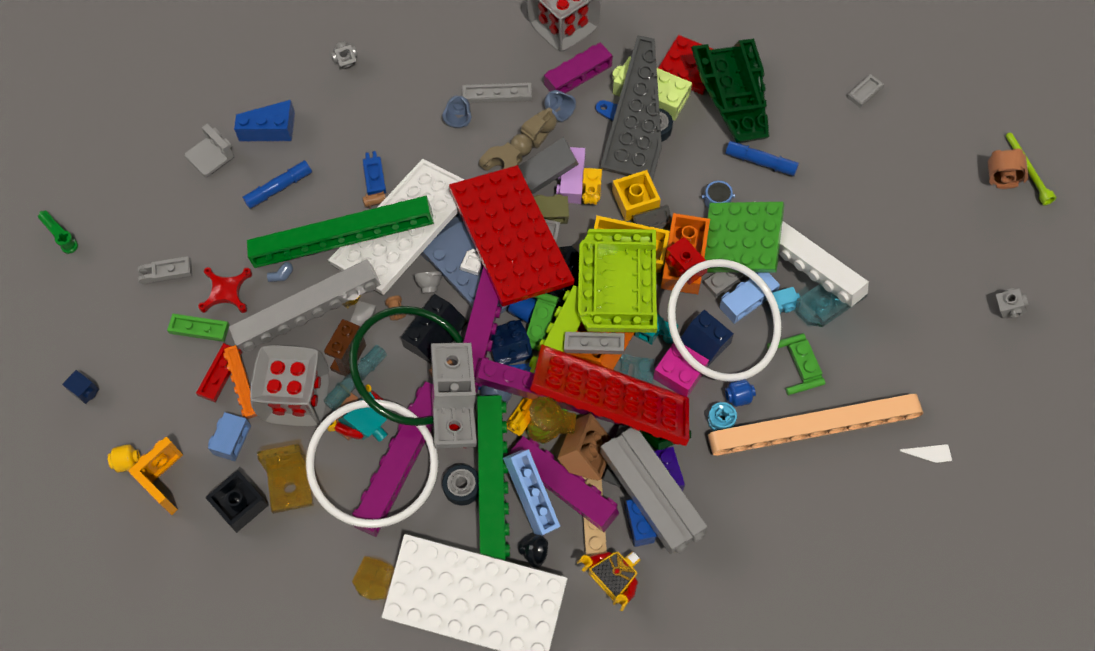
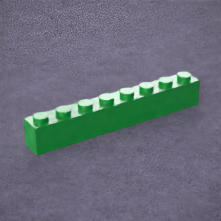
M502 395L477 396L480 554L506 561V557H510V544H506V536H510L509 523H505V515H509V502H505V494H509L508 482H504V474H508V469L503 459L504 453H508L507 441H503V433H507V421H503V413H507L506 401L502 400Z

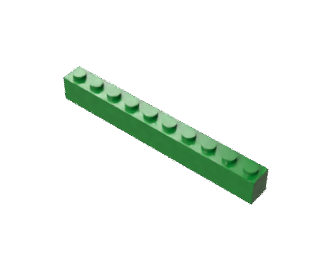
M426 195L247 240L248 259L253 267L257 268L434 224L432 208Z

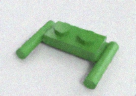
M547 293L535 297L538 300L536 301L527 330L531 349L539 351L537 348L541 340H546L547 333L545 332L552 321L559 297Z
M802 333L780 340L778 348L788 346L803 381L801 384L786 388L787 395L825 385V380L822 377L823 373L809 341L806 340L805 334Z

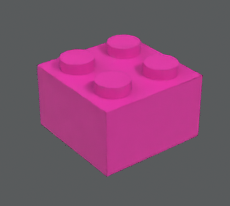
M673 343L656 367L653 379L672 391L688 397L703 374L688 364ZM685 346L699 363L705 367L708 366L709 359Z

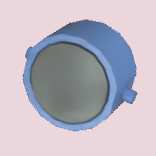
M719 180L711 182L706 188L705 195H702V199H704L705 205L708 208L710 203H730L732 197H735L732 187L728 183Z

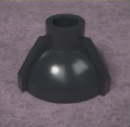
M535 536L529 541L520 544L519 553L524 555V558L533 567H540L544 563L548 552V541L543 536Z

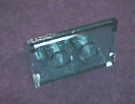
M819 284L797 299L795 312L808 325L824 327L850 309L851 306L841 302L836 295L826 291Z

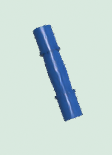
M733 141L729 142L725 153L726 155L742 159V161L747 160L760 166L775 169V172L778 171L791 176H795L799 165L798 162L783 158L782 156L777 157L764 151L749 148V145L746 146Z
M304 160L294 167L288 168L287 172L273 178L263 186H258L242 198L248 208L251 209L261 202L267 201L268 197L282 191L292 183H297L300 179L311 174L312 170Z

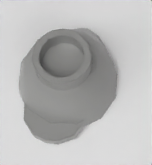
M434 271L414 274L417 285L422 288V293L437 292L442 272Z

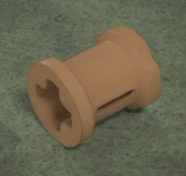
M392 296L385 300L388 308L402 306V298L400 296ZM406 314L392 315L390 319L393 321L404 318Z

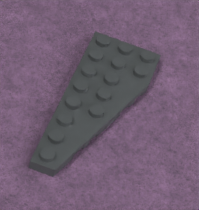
M637 35L600 169L628 176L647 170L653 181L662 149L655 39Z

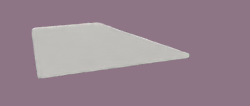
M948 444L900 449L901 452L935 463L952 461Z

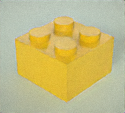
M647 170L613 180L612 193L625 221L632 220V215L660 207L661 199Z

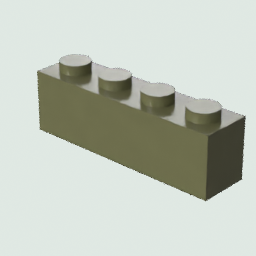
M560 194L534 196L544 219L557 221L560 224H568V196Z

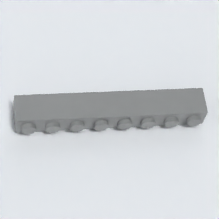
M366 259L229 326L235 345L243 352L251 351L256 346L267 343L280 334L288 333L290 329L296 326H302L307 321L320 317L331 309L339 308L349 300L357 299L359 295L365 292L375 290L381 284L372 264Z

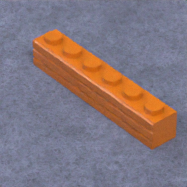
M234 345L225 348L223 355L229 363L227 368L232 373L230 377L236 386L234 387L235 393L239 395L237 400L243 408L241 413L243 417L245 416L247 419L257 416L251 406V387L239 349Z

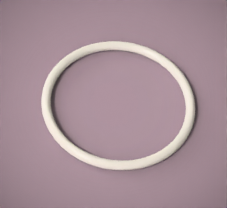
M724 259L703 261L689 268L678 279L671 292L668 303L670 334L679 353L695 370L716 380L732 382L753 377L770 363L777 351L781 337L780 311L768 285L750 268L735 261ZM711 267H726L737 270L753 280L769 302L774 325L772 342L764 358L749 370L734 374L711 370L699 363L689 353L680 338L676 324L677 299L684 284L701 270Z
M374 399L386 409L395 411L405 417L419 418L399 404ZM360 400L338 408L327 416L315 430L306 455L307 479L318 502L337 519L365 528L390 526L414 514L431 494L438 473L437 448H435L434 439L426 425L416 426L423 435L429 449L430 472L420 496L402 512L388 518L370 520L356 518L340 511L329 502L318 485L314 470L315 452L323 433L336 419L350 411L370 407L364 400Z

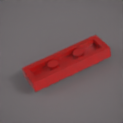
M223 343L196 392L199 397L212 402H216L231 374V371L227 368L228 360H225L223 355L225 353L224 349L231 347L230 345Z

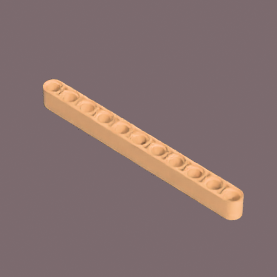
M908 394L718 430L709 433L707 436L712 454L719 456L913 419L923 415V410L917 394Z

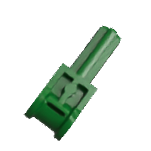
M46 210L40 211L38 215L39 220L55 237V242L61 246V250L66 254L75 252L78 248V243L75 239H72L71 233L63 230Z

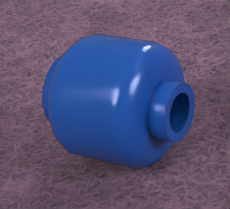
M747 380L730 382L728 387L725 388L726 400L734 407L751 404L753 396H756L755 387L753 384L750 385Z

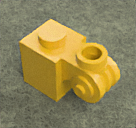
M584 168L582 191L584 204L597 205V202H599L602 169Z

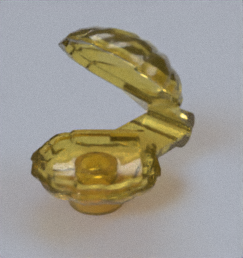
M539 396L532 401L529 407L531 420L528 425L529 436L532 440L547 443L559 434H573L575 432L577 416L575 413L562 410L558 403L550 397Z

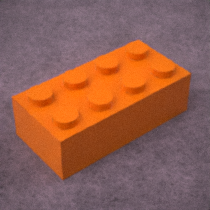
M673 213L668 247L685 237L705 257L710 219ZM665 260L661 289L673 290L680 277L675 268L670 267ZM701 277L690 285L686 282L680 292L698 295Z

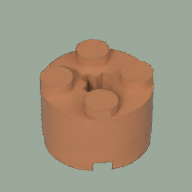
M1022 149L996 150L992 152V156L988 159L989 182L992 186L995 184L999 189H1011L1018 187L1020 182L1023 181L1025 183L1028 180L1027 159Z

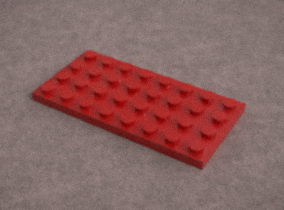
M518 165L449 184L450 193L502 307L574 285L575 280Z
M541 344L530 387L531 391L541 396L545 395L553 398L557 402L570 404L577 409L592 412L596 416L606 417L615 423L631 426L638 431L642 430L654 437H661L674 444L687 446L689 442V397Z

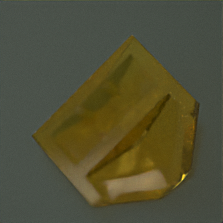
M364 556L352 583L359 595L369 600L387 599L395 568L381 560Z

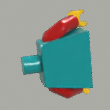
M369 384L366 385V390L373 399L384 400L371 390ZM371 407L350 411L338 419V423L335 420L327 428L330 432L336 431L344 436L358 440H364L373 435L380 442L388 435L381 427L387 418L375 412Z

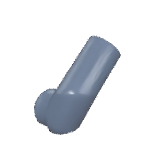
M285 262L277 272L267 273L268 282L285 281L293 271L292 264Z

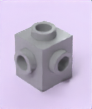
M346 41L337 43L336 47L333 48L334 52L331 54L334 63L338 62L339 66L346 68L352 66L353 62H356L357 52L355 46H351L350 43L346 44ZM342 51L347 52L345 57L341 56Z
M1010 288L1003 293L996 294L1003 318L1010 316L1019 317L1027 312L1025 306L1029 305L1026 294L1022 295L1020 288Z

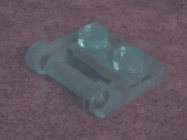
M622 354L620 358L622 363L620 373L628 375L629 364L635 365L634 378L653 384L656 359Z

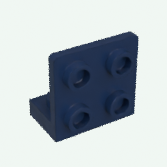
M513 320L497 326L496 335L491 337V340H493L492 355L494 362L510 365L533 357L530 340L521 320Z

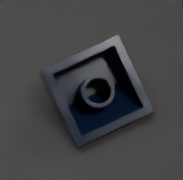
M703 310L688 326L681 336V340L685 346L709 359V366L731 344L734 333L706 310Z

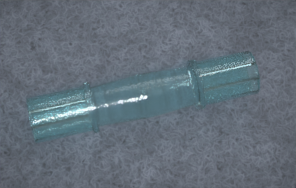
M375 345L364 358L360 359L358 371L362 381L387 356L384 349L380 346ZM350 372L324 399V403L330 409L336 410L347 397L351 396V392L356 388Z

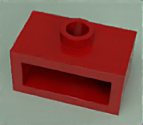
M685 237L666 249L665 260L670 267L675 268L679 277L692 266L706 261ZM708 268L694 274L687 283L690 285L706 274Z

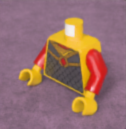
M633 551L625 558L619 552H605L591 556L583 555L577 561V564L583 563L585 565L581 569L583 572L591 567L589 575L612 599L613 605L616 603L622 605L620 611H623L627 603L635 596L638 581L636 579L637 572L633 567L640 562V558Z

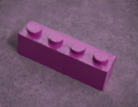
M601 42L592 45L586 51L575 55L574 58L561 63L560 66L553 70L547 71L544 74V85L549 91L559 90L567 93L612 67L613 55Z

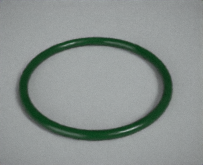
M398 306L382 310L366 320L353 338L349 354V366L353 383L362 399L381 416L393 422L410 426L433 424V416L423 418L401 416L387 410L372 398L363 385L358 371L357 355L360 343L366 332L376 322L397 314H413L428 318L442 326L456 343H463L464 340L448 321L426 309Z

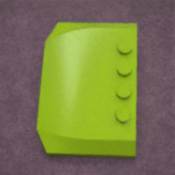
M588 230L587 236L579 245L578 315L587 332L657 333L656 230Z

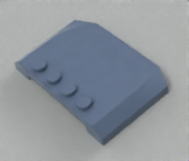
M459 214L443 228L421 255L427 262L430 261L438 271L442 272L446 280L473 308L483 265L479 275L460 270L466 252L476 248ZM509 305L502 307L501 314L509 308Z

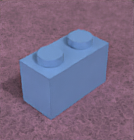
M224 412L223 417L217 422V430L214 436H211L208 442V449L211 453L236 461L251 428L248 420Z

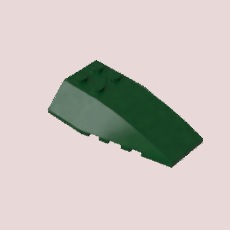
M754 38L739 40L733 47L710 50L708 44L692 46L691 49L701 81L735 141L740 143L768 138V115H766L765 111L767 102L764 98L766 89L763 83L764 68Z

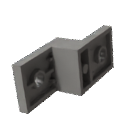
M431 343L433 376L432 410L435 448L476 447L474 417L476 392L471 343ZM453 359L456 360L458 364L452 366L449 365L447 361ZM452 424H456L460 427V429L458 431H452L449 428V426Z

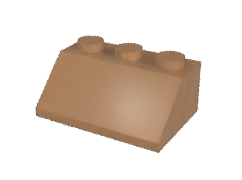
M592 413L571 422L558 455V460L569 473L598 481L601 480L607 463L600 453L601 446L610 441L611 438Z

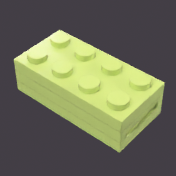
M630 56L623 66L616 67L612 73L614 80L613 94L619 97L631 60ZM657 68L659 108L669 112L675 121L690 96L692 82Z

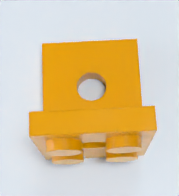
M165 437L163 440L158 441L151 451L142 455L128 472L163 508L173 515L178 509L153 484L156 479L183 456L178 448Z

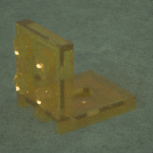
M299 444L257 452L258 461L266 470L268 476L272 513L314 506L312 490L306 473V456ZM292 484L296 486L295 491L293 493H285V489L288 485Z

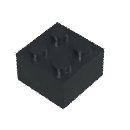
M238 470L205 497L236 533L269 506Z

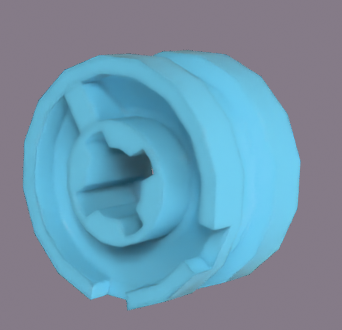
M725 402L713 405L708 415L709 427L713 431L733 428L737 419L735 408Z

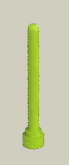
M1010 132L1007 133L1006 138L1013 150L1022 149L1014 135ZM1026 156L1028 174L1040 192L1039 200L1043 205L1054 202L1057 198L1056 195L1045 187Z

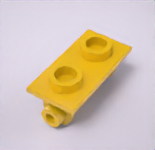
M524 397L507 421V429L521 437L542 405L535 400Z

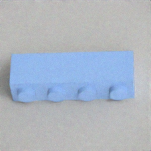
M529 449L520 450L504 457V462L534 534L544 535L561 527Z

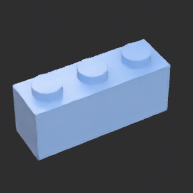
M755 272L763 279L772 292L778 291L780 284L770 273ZM750 279L747 282L738 284L733 292L725 293L721 297L719 308L735 324L766 302L767 298L759 286Z

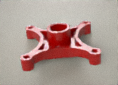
M206 267L204 273L212 280V291L209 298L204 303L202 302L198 305L200 311L204 313L213 305L230 303L238 307L241 313H245L247 307L239 300V289L241 284L252 276L251 270L245 268L243 273L238 276L220 277L215 275L211 268Z

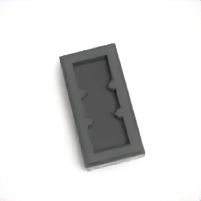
M668 205L632 215L635 224L658 228L672 223Z

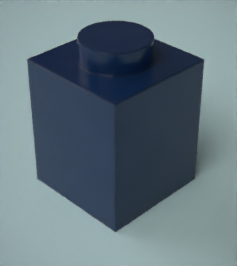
M77 370L62 384L84 404L92 400L99 391L92 381Z

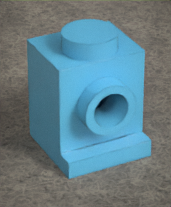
M794 287L772 292L778 304L780 314L781 312H791L796 308L797 304H801V297L799 293H796Z

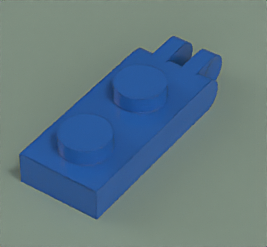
M373 151V158H370L369 152L365 153L366 159H363L368 195L382 191L386 193L381 157H377L376 151Z

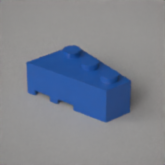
M291 100L236 114L234 130L239 141H292L295 110Z

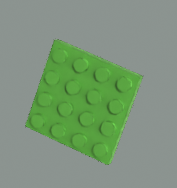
M784 202L710 203L708 212L710 223L704 259L706 261L712 259L730 260L740 263L754 272L776 273ZM711 267L707 270V272H739L726 267Z

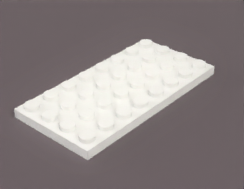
M422 159L378 207L427 195L432 208L434 224L342 246L328 261L331 265L343 271L368 259L381 284L376 287L375 291L384 295L459 212L450 193L449 184L463 181L464 179Z
M404 534L382 618L499 651H549L568 578Z

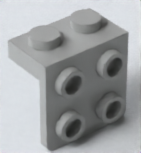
M208 124L202 127L206 138L185 153L186 158L205 177L212 174L234 157L230 149L232 147L230 142L226 138L222 139L220 132L215 127L212 129Z

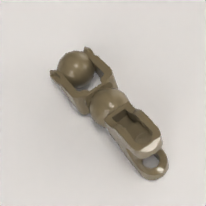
M552 109L542 110L526 121L521 127V134L514 136L511 143L507 142L504 146H494L488 149L480 158L479 166L484 170H490L494 166L499 165L504 167L503 169L516 165L519 166L522 156L528 155L532 147L539 148L549 132L556 127L557 118Z

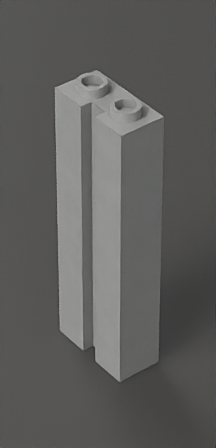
M631 427L624 431L621 436L616 439L613 438L601 446V455L670 555L674 552L677 554L687 549L688 543L693 540L696 543L705 537L704 533L707 530V525L640 431Z

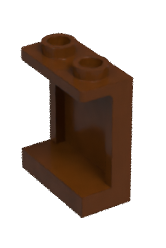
M342 319L326 346L324 353L335 358L330 367L331 371L349 378L351 374L349 366L350 348L360 326ZM364 337L358 349L357 362L366 347Z

